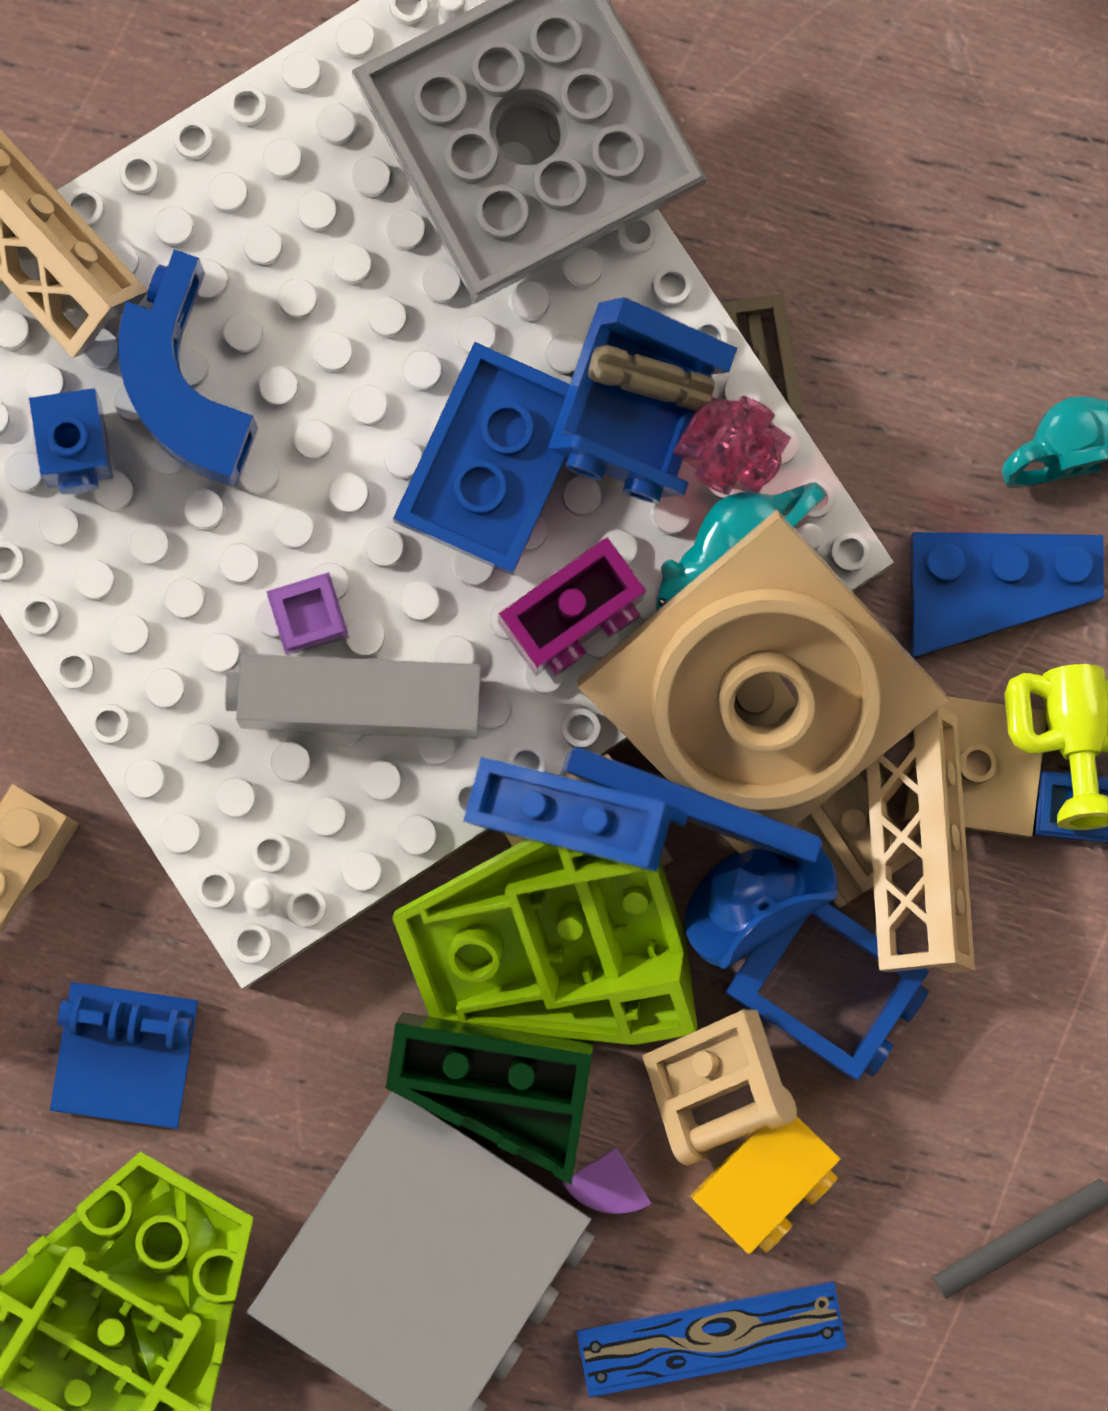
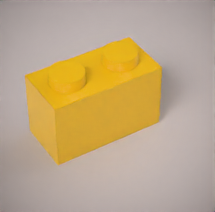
M796 1116L795 1121L777 1129L765 1126L749 1133L696 1188L690 1197L746 1253L750 1255L757 1246L767 1253L793 1226L786 1216L803 1198L810 1205H813L835 1183L838 1176L831 1169L840 1158Z

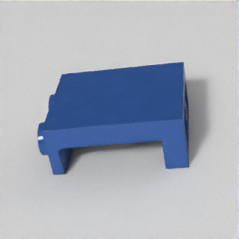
M626 297L600 302L597 305L547 450L568 458L565 467L576 474L595 480H603L604 474L625 482L622 492L638 500L659 504L661 497L685 496L689 483L677 476L700 410L693 411L676 406L675 402L672 401L666 403L622 390L618 385L613 384V386L595 382L588 375L591 356L596 347L608 345L625 350L628 355L635 356V354L681 367L688 373L694 371L712 377V375L729 373L737 348Z

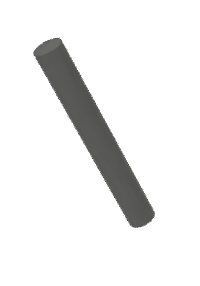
M1100 1178L935 1274L932 1278L940 1293L946 1300L1108 1205L1107 1186Z

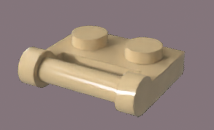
M758 1010L739 1011L642 1055L674 1156L683 1165L689 1166L708 1157L710 1149L762 1127L768 1126L771 1129H777L796 1119L797 1109L795 1101L790 1092L782 1086ZM746 1085H750L754 1103L700 1126L695 1123L691 1109Z

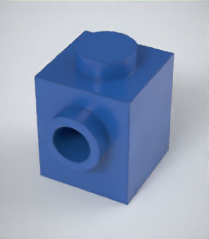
M95 388L29 398L40 476L48 488L59 486V493L79 494L98 489V480L113 478L103 407Z

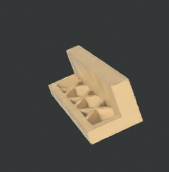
M0 129V279L72 358H75L86 352L110 319L123 313L126 301L139 305L148 293V290ZM17 246L27 247L36 256L40 280H31L20 268ZM61 294L71 295L89 314L78 331L63 315Z
M940 707L914 729L915 747L899 767L883 754L866 768L879 970L883 972L939 968L949 973L975 971L957 716ZM885 767L893 773L887 782ZM915 768L917 771V782L909 777ZM904 782L918 794L919 811L902 831L888 819L887 802ZM920 830L922 847L913 840ZM889 831L897 837L891 846ZM907 846L923 859L924 874L908 895L892 882L891 866ZM893 895L901 901L895 911ZM924 895L926 911L918 905V902ZM912 911L927 924L929 952L897 955L896 930Z

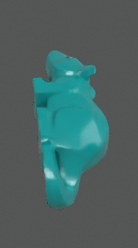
M1081 396L1067 398L1052 406L1039 421L1033 439L1019 447L1004 462L1001 471L1006 486L1008 488L1030 487L1099 472L1101 470L1099 463L1108 461V401ZM1039 462L1045 464L1044 469L1024 471V468L1030 463Z
M812 482L774 495L739 492L728 495L715 503L705 516L698 530L694 545L683 555L678 563L673 559L667 560L662 564L661 572L663 578L656 599V612L776 510L795 528L815 506L827 497L823 487L817 482Z

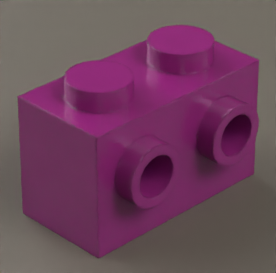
M606 537L499 612L498 624L535 676L548 667L554 676H557L587 654L581 644L593 635L603 630L607 637L610 638L639 618L641 614L635 606L642 602L646 589L610 539Z

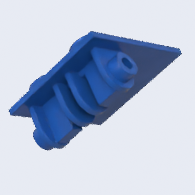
M71 982L68 1001L62 1000L58 1014V1026L63 1027L50 1111L178 1129L199 1000Z

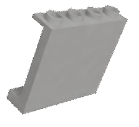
M391 1091L246 1313L392 1411H484L487 1404L478 1399L479 1394L491 1376L503 1382L523 1350L521 1346L513 1341L527 1319L538 1326L559 1294L557 1290L549 1285L564 1263L574 1270L594 1240L595 1236L585 1230L591 1221V1216L581 1212L430 1111Z

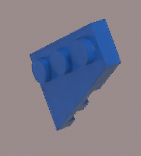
M913 532L911 535V656L914 659L930 655L935 651L954 645L966 644L985 638L990 634L1018 625L1033 623L1099 602L1104 598L1103 535Z

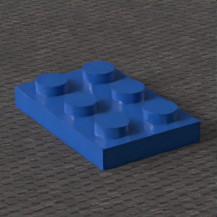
M474 342L393 517L394 523L513 576L566 460V457L549 451L547 448L570 384Z

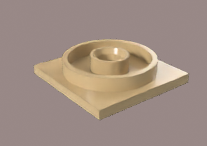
M778 510L767 517L577 679L578 688L668 781L792 827L801 822L949 701L945 692ZM764 673H774L790 680L798 692L797 703L795 707L790 708L782 715L779 722L766 726L750 725L744 722L735 712L734 700L736 693L742 684L751 677ZM722 835L739 854L757 848Z

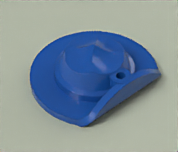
M757 848L739 854L737 851L717 864L703 878L689 901L685 914V930L690 944L697 954L708 963L720 966L722 969L727 968L836 899L838 896V879L835 867L821 848L816 862L801 864Z

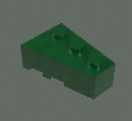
M402 1012L395 1023L386 1089L459 1127L462 1125L497 1143V1147L515 1156L518 1154L553 1172V1176L572 1185L594 1043Z

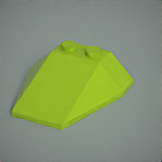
M526 839L394 911L392 919L429 1017L560 1038L629 1045L684 1037L697 1031L698 1026L687 940L661 858L657 871L654 872Z

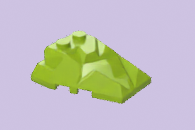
M140 1151L77 1205V1211L46 1237L44 1235L27 1248L28 1253L0 1276V1387L40 1411L212 1410V1401L220 1365H222L226 1338L234 1302H236L254 1217Z

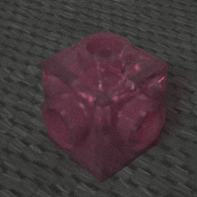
M741 396L739 401L712 398L710 404L696 412L673 453L697 469L695 477L699 481L721 494L729 495L732 489L759 494L763 485L771 481L778 472L782 462L781 455L791 437L772 423L775 414L755 399L747 396Z

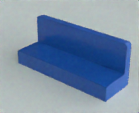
M481 757L463 821L474 826L656 872L669 823L685 826L688 813L664 801Z

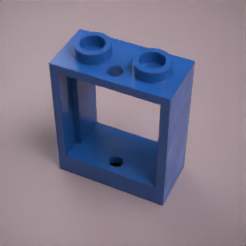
M826 904L810 914L811 917L879 961L877 936L830 904ZM806 918L750 952L723 995L746 1010H758L760 1019L851 1081L859 1080L863 1072L874 1077L894 1047V1044L885 1038L900 1017L909 1023L929 994V990L921 985L929 970L896 971L895 973L902 977L850 1056L757 993ZM897 950V955H903L902 952Z

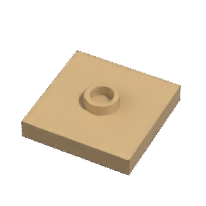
M947 696L949 701L942 707L957 716L965 830L1026 839L1031 838L1043 753L1030 754L1014 746L1008 734L1005 705ZM1032 709L1034 732L1036 735L1043 734L1046 730L1044 710ZM913 734L912 750H913V748L915 747L914 734ZM916 768L909 775L915 782H917ZM907 786L902 820L911 821L919 811L918 794Z

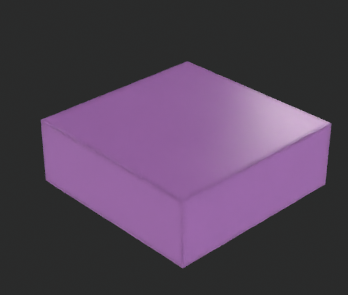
M329 572L266 591L286 656L349 637Z

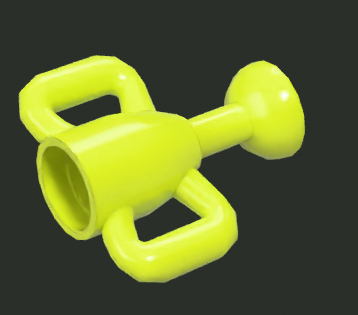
M1073 664L1051 669L1043 673L1042 676L1022 673L1010 679L1004 693L1008 734L1014 746L1030 754H1041L1059 750L1064 759L1070 761L1073 797L1066 800L1057 813L1058 827L1066 830H1092L1108 827V796L1099 794L1095 759L1101 752L1108 753V679H1106L1104 668L1091 664ZM1030 693L1040 696L1044 702L1045 719L1049 731L1040 735H1036L1034 732Z

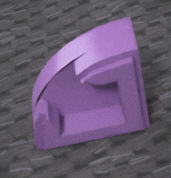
M614 1148L573 1174L572 1185L562 1181L566 1190L575 1199L585 1206L600 1212L611 1214L629 1213L651 1204L617 1148Z

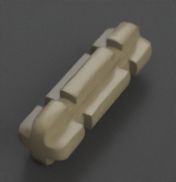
M608 345L595 348L588 369L589 377L595 382L613 386V384L618 385L622 390L666 403L672 401L675 402L676 406L693 411L706 410L709 407L715 388L714 380L708 375L694 371L688 373L681 367L635 354V356L628 355L627 351Z

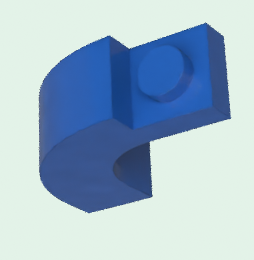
M174 249L168 266L159 264L150 281L147 301L153 303L152 309L150 310L127 301L125 303L118 336L119 365L123 383L141 421L156 442L170 456L197 474L236 488L258 426L253 415L207 399L195 391L183 378L179 361L180 343L205 276V271L199 257Z

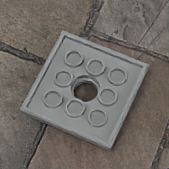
M488 0L352 70V77L475 304L705 185L707 179L609 0ZM521 107L539 108L547 112L558 125L560 143L556 151L540 163L527 165L515 162L508 158L499 147L496 137L498 126L502 119L515 109Z

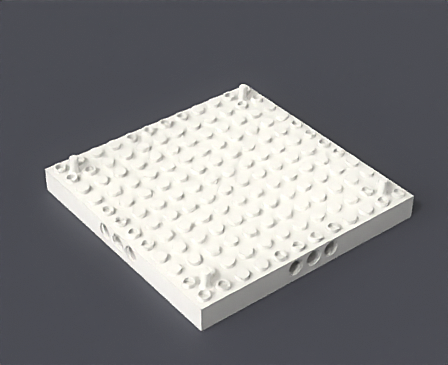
M359 0L57 190L147 290L155 269L159 264L168 266L174 249L199 257L205 271V276L182 335L179 349L180 368L183 378L200 395L219 404L254 416L258 430L236 488L197 474L179 463L156 442L141 421L129 399L120 371L118 336L122 314L107 322L84 354L72 358L0 279V615L242 989L249 988L488 832L490 829L474 826L463 821L481 757L565 777L560 774L566 754L570 750L579 747L602 755L605 752L609 753L628 740L578 688L577 679L656 612V599L663 578L661 572L662 564L667 560L673 559L677 563L681 560L683 555L694 545L698 530L705 516L718 501L728 495L739 492L774 495L801 485L817 482L823 487L827 497L815 506L796 525L795 529L851 591L855 592L875 579L894 563L658 209L476 304L474 303L352 77V70L488 0ZM521 107L511 111L502 119L496 133L499 147L503 153L511 160L527 165L540 163L550 157L560 143V131L555 120L547 112L535 107ZM17 246L20 268L31 280H40L36 256L27 247ZM61 294L63 315L78 331L89 314L71 295ZM146 294L139 303V306L151 310L153 303L147 301ZM626 297L737 348L729 373L716 374L711 377L715 382L712 401L706 410H700L677 476L689 483L685 496L661 497L659 504L644 502L622 492L625 482L604 474L603 480H595L568 470L565 467L568 460L566 458L513 576L394 523L393 517L474 342L570 384L598 303ZM95 388L102 402L113 478L98 480L99 488L90 492L61 494L59 493V486L48 488L40 476L29 398ZM608 537L646 589L642 602L635 606L641 616L610 638L601 630L581 645L587 654L559 675L554 676L548 667L535 676L499 626L498 613ZM329 572L349 637L289 656L480 664L477 739L241 729L236 721L237 711H226L225 708L227 672H239L240 654L286 656L266 591Z

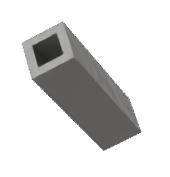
M240 654L239 672H227L225 708L226 711H237L236 721L241 729L477 739L480 664Z

